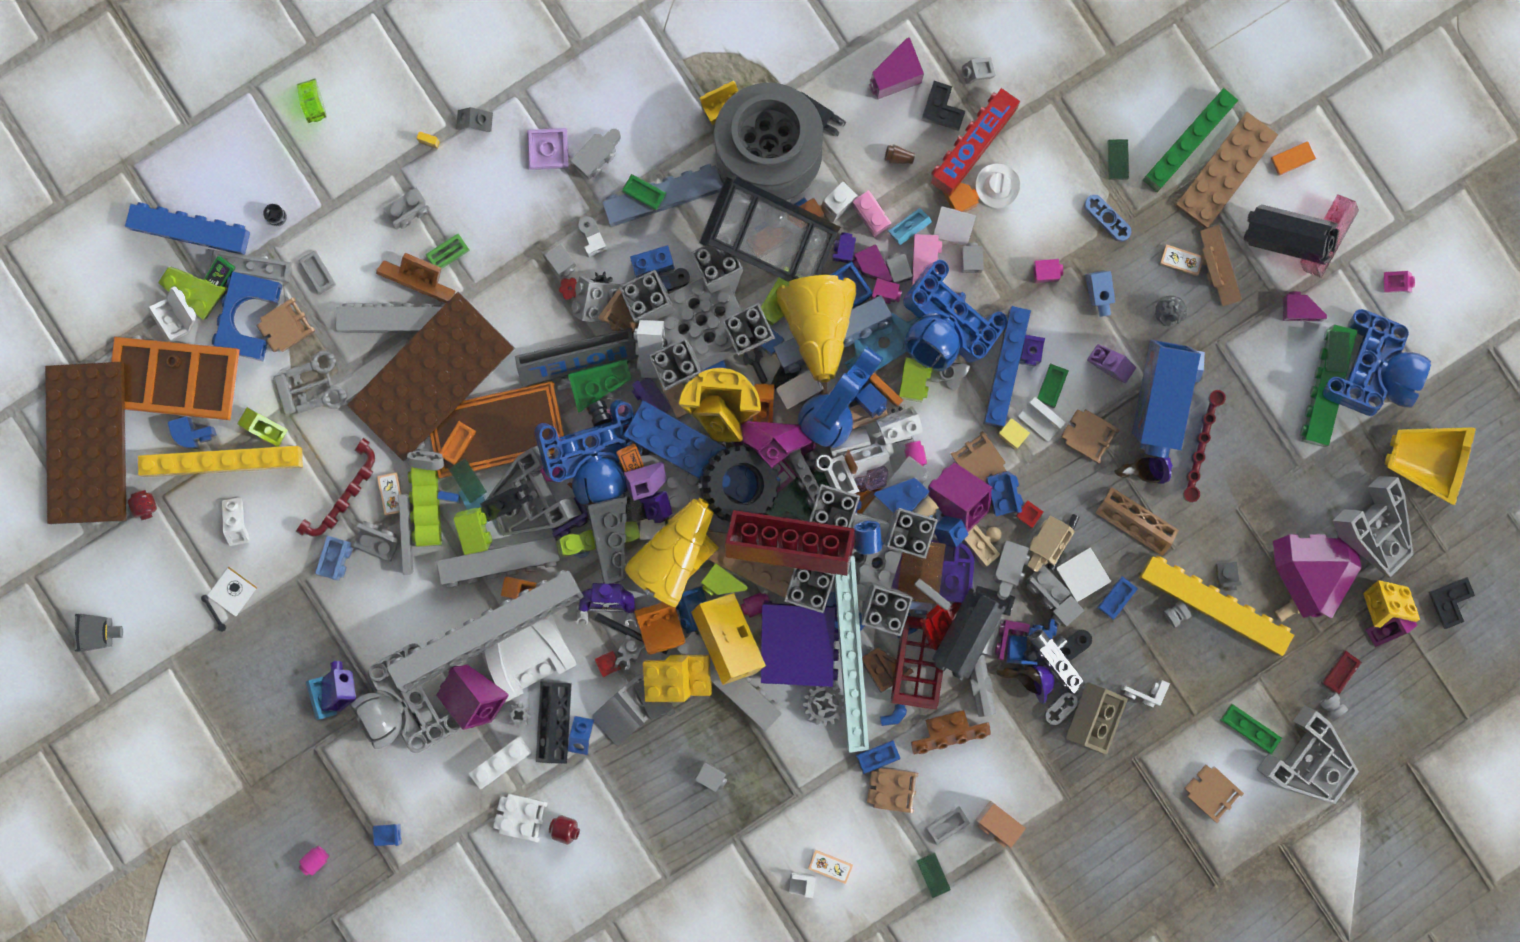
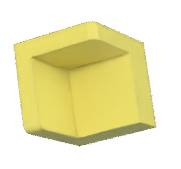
M1010 419L997 435L1016 450L1030 432L1014 419Z

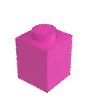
M1059 259L1036 260L1033 263L1035 283L1058 282L1061 279L1060 276H1063V264H1059Z

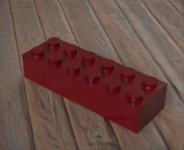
M733 510L725 542L726 557L847 576L855 542V528Z

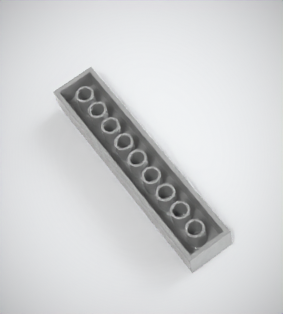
M565 570L556 573L552 580L548 582L543 580L537 583L535 589L531 591L527 589L520 592L518 598L512 601L511 599L503 601L499 604V608L484 611L481 614L482 617L476 620L474 618L467 620L463 623L464 626L459 629H450L445 633L446 636L438 639V637L428 641L427 646L420 649V647L411 650L409 656L403 659L398 657L390 662L391 665L387 669L397 688L405 693L584 598L570 571L565 572Z

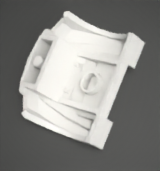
M552 615L481 652L493 681L509 695L505 702L523 694L522 689L556 671L561 674L577 665Z

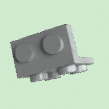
M579 276L575 287L576 296L572 304V315L581 321L602 322L599 320V315L622 285L594 282L587 277Z

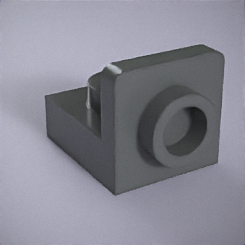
M1237 562L1216 564L1218 588L1224 587L1225 591L1237 590L1236 586L1242 585L1241 581H1239Z

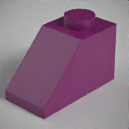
M876 244L854 254L855 260L852 263L862 275L875 280L878 278L889 282L893 281Z
M1291 291L1283 297V321L1323 322L1327 319V314L1308 295H1301L1300 291Z
M1393 617L1381 628L1372 625L1366 629V632L1374 646L1377 647L1409 633L1418 625L1414 621Z

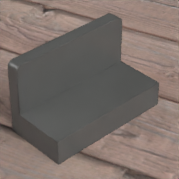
M644 680L634 685L652 721L665 714L671 716L676 713L671 702H645Z

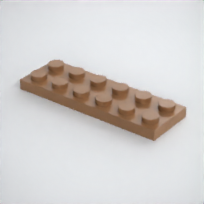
M1246 112L1175 206L1207 229L1277 138L1278 134L1249 112Z

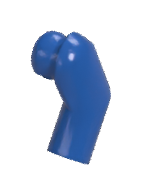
M896 704L892 715L880 716L881 726L899 724L907 713L905 705Z

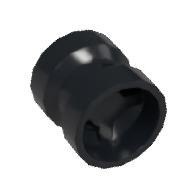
M269 204L263 211L264 218L273 226H281L286 222L287 214L277 204Z
M597 401L587 406L589 415L593 417L591 420L593 426L612 421L610 413L606 411L607 405L605 401Z

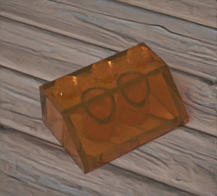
M931 542L926 559L902 552L898 590L912 596V601L937 604L914 586V583L919 578L938 594L940 593L946 544Z

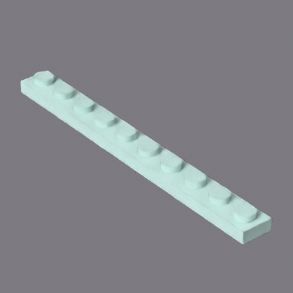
M853 554L848 575L835 574L847 748L849 753L869 750L855 556Z

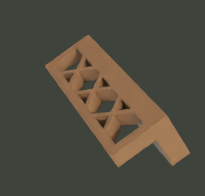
M1113 487L1109 489L1105 499L1095 512L1161 556L1170 548L1179 531ZM1111 495L1118 499L1119 503L1110 499ZM1129 508L1134 509L1136 514L1130 512ZM1146 518H1148L1149 520H1151L1152 523H1153V525L1149 524V523L1146 521ZM1162 529L1171 533V536L1166 535Z

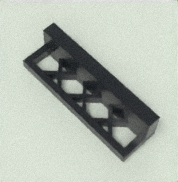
M540 682L536 762L567 764L572 683ZM565 687L564 696L560 699L558 688ZM561 707L563 709V716L559 719L557 710ZM560 727L562 736L558 739L556 737V730ZM559 747L561 758L554 759L555 750Z

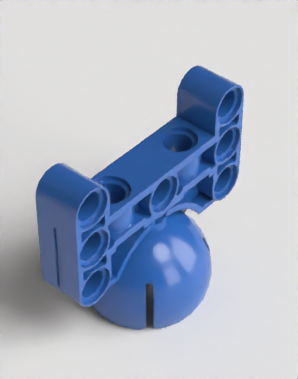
M937 260L925 267L903 299L906 309L918 318H922L908 329L904 340L906 350L918 363L927 368L933 366L935 371H943L949 368L955 362L958 354L970 363L984 358L1007 325V317L1004 313L995 312L983 318L943 282L949 272L948 264L943 260Z
M1364 309L1355 311L1349 320L1348 326L1350 329L1357 330V334L1363 336L1348 379L1332 377L1323 389L1324 397L1367 416H1374L1384 404L1386 397L1398 406L1412 407L1419 397L1415 390L1420 391L1423 389L1430 371L1431 361L1426 356L1416 352L1402 353L1409 336L1406 326ZM1356 319H1360L1363 324L1359 323ZM1375 326L1381 328L1382 331L1377 330ZM1362 360L1368 361L1369 365H1366ZM1331 386L1336 387L1338 391L1332 390ZM1350 394L1355 395L1357 399H1353ZM1368 401L1373 402L1376 407L1371 406Z
M866 347L856 363L846 374H843L829 395H817L806 401L798 414V424L801 425L803 433L824 447L837 448L849 438L853 428V417L848 405L856 399V395L861 392L883 360V357L869 347Z
M622 400L612 402L610 406L612 421L558 437L556 429L547 423H540L535 427V438L546 476L556 482L573 478L572 490L580 504H589L591 501L598 503L614 499L627 492L624 471L619 464V458L616 453L634 443L623 436V427L630 424L634 416L632 406ZM624 405L625 410L619 415L618 408ZM548 428L549 435L546 438H543L542 432L544 429ZM588 436H591V437H592V442H591V444L586 445V444H585L586 438H587ZM634 443L638 449L639 454L641 455L642 447ZM550 448H554L553 456L548 457L547 451ZM559 467V474L553 476V469Z

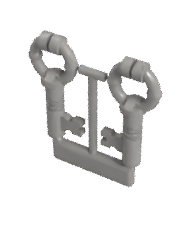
M319 351L314 355L310 363L285 371L286 373L274 377L285 415L297 411L302 413L323 405L330 409H339L347 399L345 390L336 386L332 387L328 374L336 363L334 354L328 351ZM322 356H326L329 364L324 369L319 367L317 361ZM310 370L326 373L327 379L289 391L286 376L288 378L293 377L295 379L294 384L297 386L298 383L303 384L302 379H300L301 373ZM327 382L331 386L324 392L322 398L308 402L306 393H302L303 396L299 394L298 397L301 400V405L296 406V408L294 407L291 394ZM337 391L340 402L331 404L328 395L331 392Z

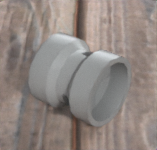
M1181 600L1175 603L1173 608L1163 611L1167 620L1174 628L1179 626L1182 620L1192 617L1190 611Z
M1337 693L1329 695L1320 702L1322 708L1329 711L1328 717L1330 720H1334L1348 711L1345 704H1340V697Z

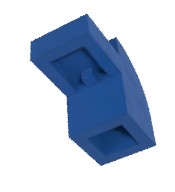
M187 416L168 422L174 441L189 449H200L199 440L200 443L211 441V437L217 436L215 428L211 426L195 430L192 418Z

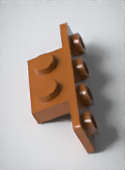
M408 253L403 255L400 267L383 261L376 270V274L440 302L447 303L456 292L438 283L442 270L441 267Z
M964 710L925 720L930 737L913 741L911 746L915 755L925 754L934 749H945L954 744H964L973 739H983L991 735L989 722L969 727Z

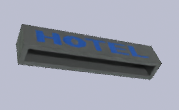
M628 328L515 356L521 384L525 386L566 376L569 373L624 359L631 361L637 359L638 355H636V345L632 330Z

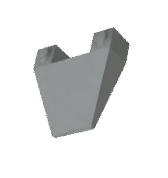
M538 446L530 448L515 459L486 499L488 500L509 489H515L524 484H527L529 487L525 491L517 493V496L521 500L525 496L532 495L533 500L495 519L503 536L555 528L569 523L581 515L573 497L556 502L540 471L543 469V464ZM547 451V456L551 457L550 452Z
M1379 476L1368 486L1374 504L1365 513L1358 510L1344 509L1332 522L1339 538L1384 575L1391 577L1414 554L1405 493L1399 478Z
M1304 705L1293 720L1295 724L1306 732L1285 762L1268 754L1257 770L1270 781L1283 788L1336 804L1359 771L1331 723L1316 710Z

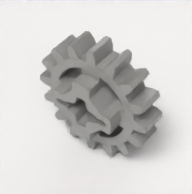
M833 685V687L822 686L821 688L815 686L816 690L814 691L809 689L811 695L804 696L808 702L803 703V706L808 707L805 714H811L810 721L815 718L817 719L816 725L823 721L824 726H827V721H830L833 725L835 718L841 720L839 713H845V711L842 709L844 702L841 700L844 696L838 694L841 690L840 688L833 690ZM820 691H826L822 697L814 696ZM833 694L837 697L838 705L833 704L831 699ZM826 698L828 703L834 708L826 707L825 710H822V706L816 700L824 701ZM811 703L816 704L818 708L817 715L813 712ZM829 711L836 712L831 717L824 718L825 713Z

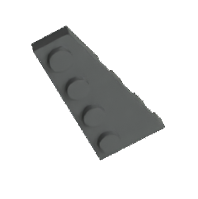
M626 496L586 505L604 584L621 581L625 577Z

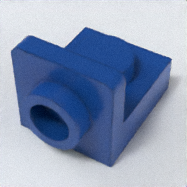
M1055 619L1048 620L1047 630H1044L1045 626L1033 624L1032 628L1029 627V632H1026V636L1030 637L1033 632L1042 629L1048 638L1052 639L1057 633V624H1054Z

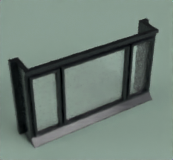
M725 177L699 244L705 247L713 246L789 282L798 278L821 274L835 237L841 227L738 177Z

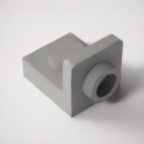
M991 57L972 59L962 65V74L966 84H971L976 80L992 79L996 76Z

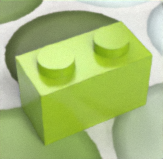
M906 357L899 397L903 400L922 403L923 398L928 396L929 387L925 385L926 379L931 378L932 367L927 368L915 359Z
M481 508L457 512L453 519L464 555L488 550L492 543V536L490 531L487 532L485 525L487 524L485 513H482Z

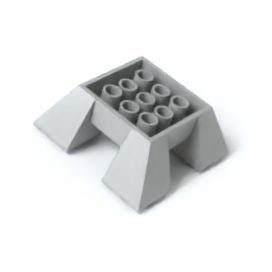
M728 235L719 238V240L732 246ZM703 246L691 252L703 278L670 294L667 292L656 270L619 287L634 322L639 323L640 320L664 321L665 338L669 346L650 354L649 357L665 391L697 376L704 369L735 354L739 356L775 338L760 304L756 303L742 310L736 298L735 291L743 272L739 259L713 246ZM700 304L698 308L693 309L695 305ZM725 312L722 317H718L719 314ZM707 321L705 325L700 326L702 322ZM689 329L687 334L682 335L685 330ZM711 338H715L713 342L708 343Z
M821 484L809 522L854 528L856 524L864 521H875L880 524L881 538L884 543L882 550L874 554H862L859 560H855L858 600L863 601L862 625L901 636L913 597L891 587L902 552L926 559L938 519L898 508L886 522L855 512L860 498L859 495ZM875 557L881 558L878 566H872L871 564L872 559ZM794 568L784 602L823 613L830 591L836 593L835 574Z

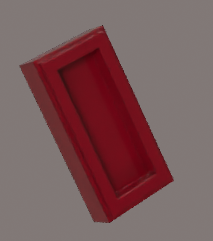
M1344 650L1322 681V684L1340 695L1362 662Z

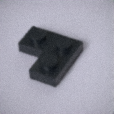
M934 81L922 119L959 131L965 110L947 105L953 86Z
M1468 577L1429 592L1444 629L1464 622L1457 603L1475 596Z

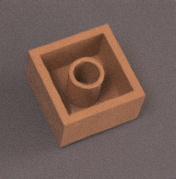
M989 801L976 818V821L979 822L977 826L988 835L992 832L995 835L993 839L1004 848L1006 845L1012 848L1026 829L992 801Z

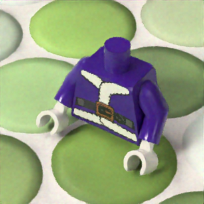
M592 583L591 588L582 592L584 598L579 600L578 609L580 611L576 613L577 624L581 619L585 620V625L588 624L587 611L626 612L625 625L628 627L629 621H633L635 627L637 626L634 612L636 611L634 596L631 592L625 590L621 584Z

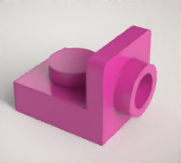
M1384 272L1385 293H1412V288L1415 287V277L1412 276L1411 272Z

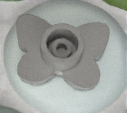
M956 364L943 371L933 370L930 380L936 383L944 381L949 388L956 390L960 386L959 379L965 377L970 366L967 364Z

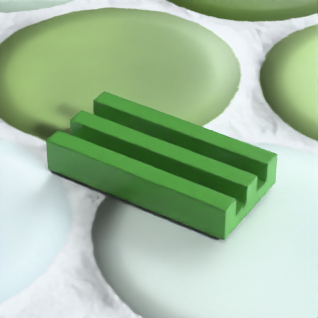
M458 233L425 255L431 264L444 268L470 250ZM459 240L458 244H456L449 250L445 251L435 259L432 258V256H434L444 248L448 247L455 241ZM463 246V249H461L448 259L444 260L440 264H436L437 262H439L440 260H442L443 258H445L446 256L450 255L451 253H453L454 251Z

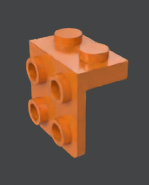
M661 602L634 611L647 654L652 655L685 644V637L675 607Z

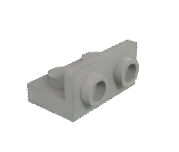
M416 187L383 209L395 228L403 229L409 226L414 218H421L426 215L430 207Z

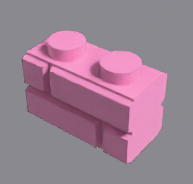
M870 191L865 192L852 201L853 208L873 237H876L891 226L890 220L887 216H884L885 213Z

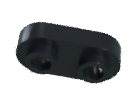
M1086 630L1075 631L1066 638L1067 644L1060 651L1063 654V649L1068 648L1070 652L1064 656L1068 661L1074 659L1092 644L1091 634ZM1080 636H1084L1086 638L1085 643L1082 644L1079 642Z

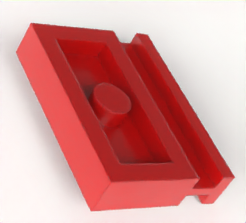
M936 605L926 615L927 618L920 620L928 643L935 651L952 622L948 611L939 605Z

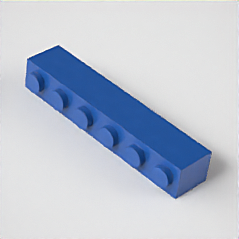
M138 202L137 205L130 204L125 227L129 230L245 255L250 232L243 225L234 223L233 226L226 225L225 221L214 219V222L207 221L206 217L195 215V218L188 217V213L182 211L170 213L168 212L169 209L159 206L156 209L149 208L150 205Z
M1011 306L1009 309L1007 325L1004 330L983 424L998 428L1005 427L1031 310Z

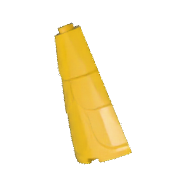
M815 275L789 281V286L787 287L785 285L780 286L776 292L777 303L799 346V352L814 381L820 383L829 382L830 379H835L844 350V339L850 323L849 318L856 296L854 281L849 278H843L844 281L838 280V276Z
M702 498L698 500L693 499L669 519L668 524L661 528L625 566L627 575L643 590H649L650 593L654 594L653 597L675 608L682 597L714 513L708 507L709 503Z

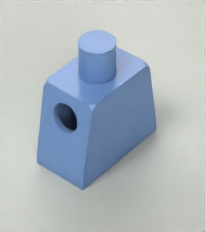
M1111 271L1085 274L1091 306H1098L1099 317L1111 315L1109 304L1115 303ZM1101 292L1104 293V297L1102 299H1100L1099 297Z

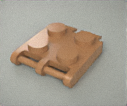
M619 288L599 315V320L608 323L613 331H620L619 327L622 329L631 328L633 334L639 323L634 322Z
M294 297L261 317L262 322L256 325L264 338L271 335L266 342L273 352L278 350L284 352L315 332V329L310 327L305 319L306 315L304 312L301 313L296 305ZM300 320H302L308 330L305 329Z
M1077 409L1070 420L1075 427L1068 424L1061 437L1067 440L1065 442L1067 446L1100 464L1102 461L1100 458L1106 448L1109 449V443L1115 433L1119 432V429L1086 409L1084 412ZM1112 430L1108 439L1105 442L1104 440L1106 436L1108 435L1109 431ZM1102 445L1103 447H1102V449L1100 450L1099 454H1098L1097 457H1096L1095 455H1096V453L1098 452L1100 446Z
M982 431L977 438L971 442L967 441L964 447L957 452L953 451L950 455L958 465L987 483L985 477H988V475L1006 472L1003 466L1006 462L987 435ZM983 438V441L978 443L976 446L972 447L973 444H975ZM966 449H969L966 453L958 457L959 454L964 452Z
M1205 764L1196 774L1201 780L1198 782L1193 778L1184 789L1189 792L1187 797L1214 822L1218 823L1220 821L1219 818L1227 809L1230 810L1233 802L1239 796L1242 797L1244 793L1215 766L1210 768ZM1234 792H1236L1232 799L1227 803L1226 801L1232 796ZM1224 805L1223 809L1215 816L1214 814Z
M878 768V771H871L869 785L876 786V789H869L867 803L874 804L873 808L914 813L912 805L913 797L916 795V791H914L915 781L919 773L887 768ZM910 776H912L911 789L909 790ZM908 794H910L908 808H906Z

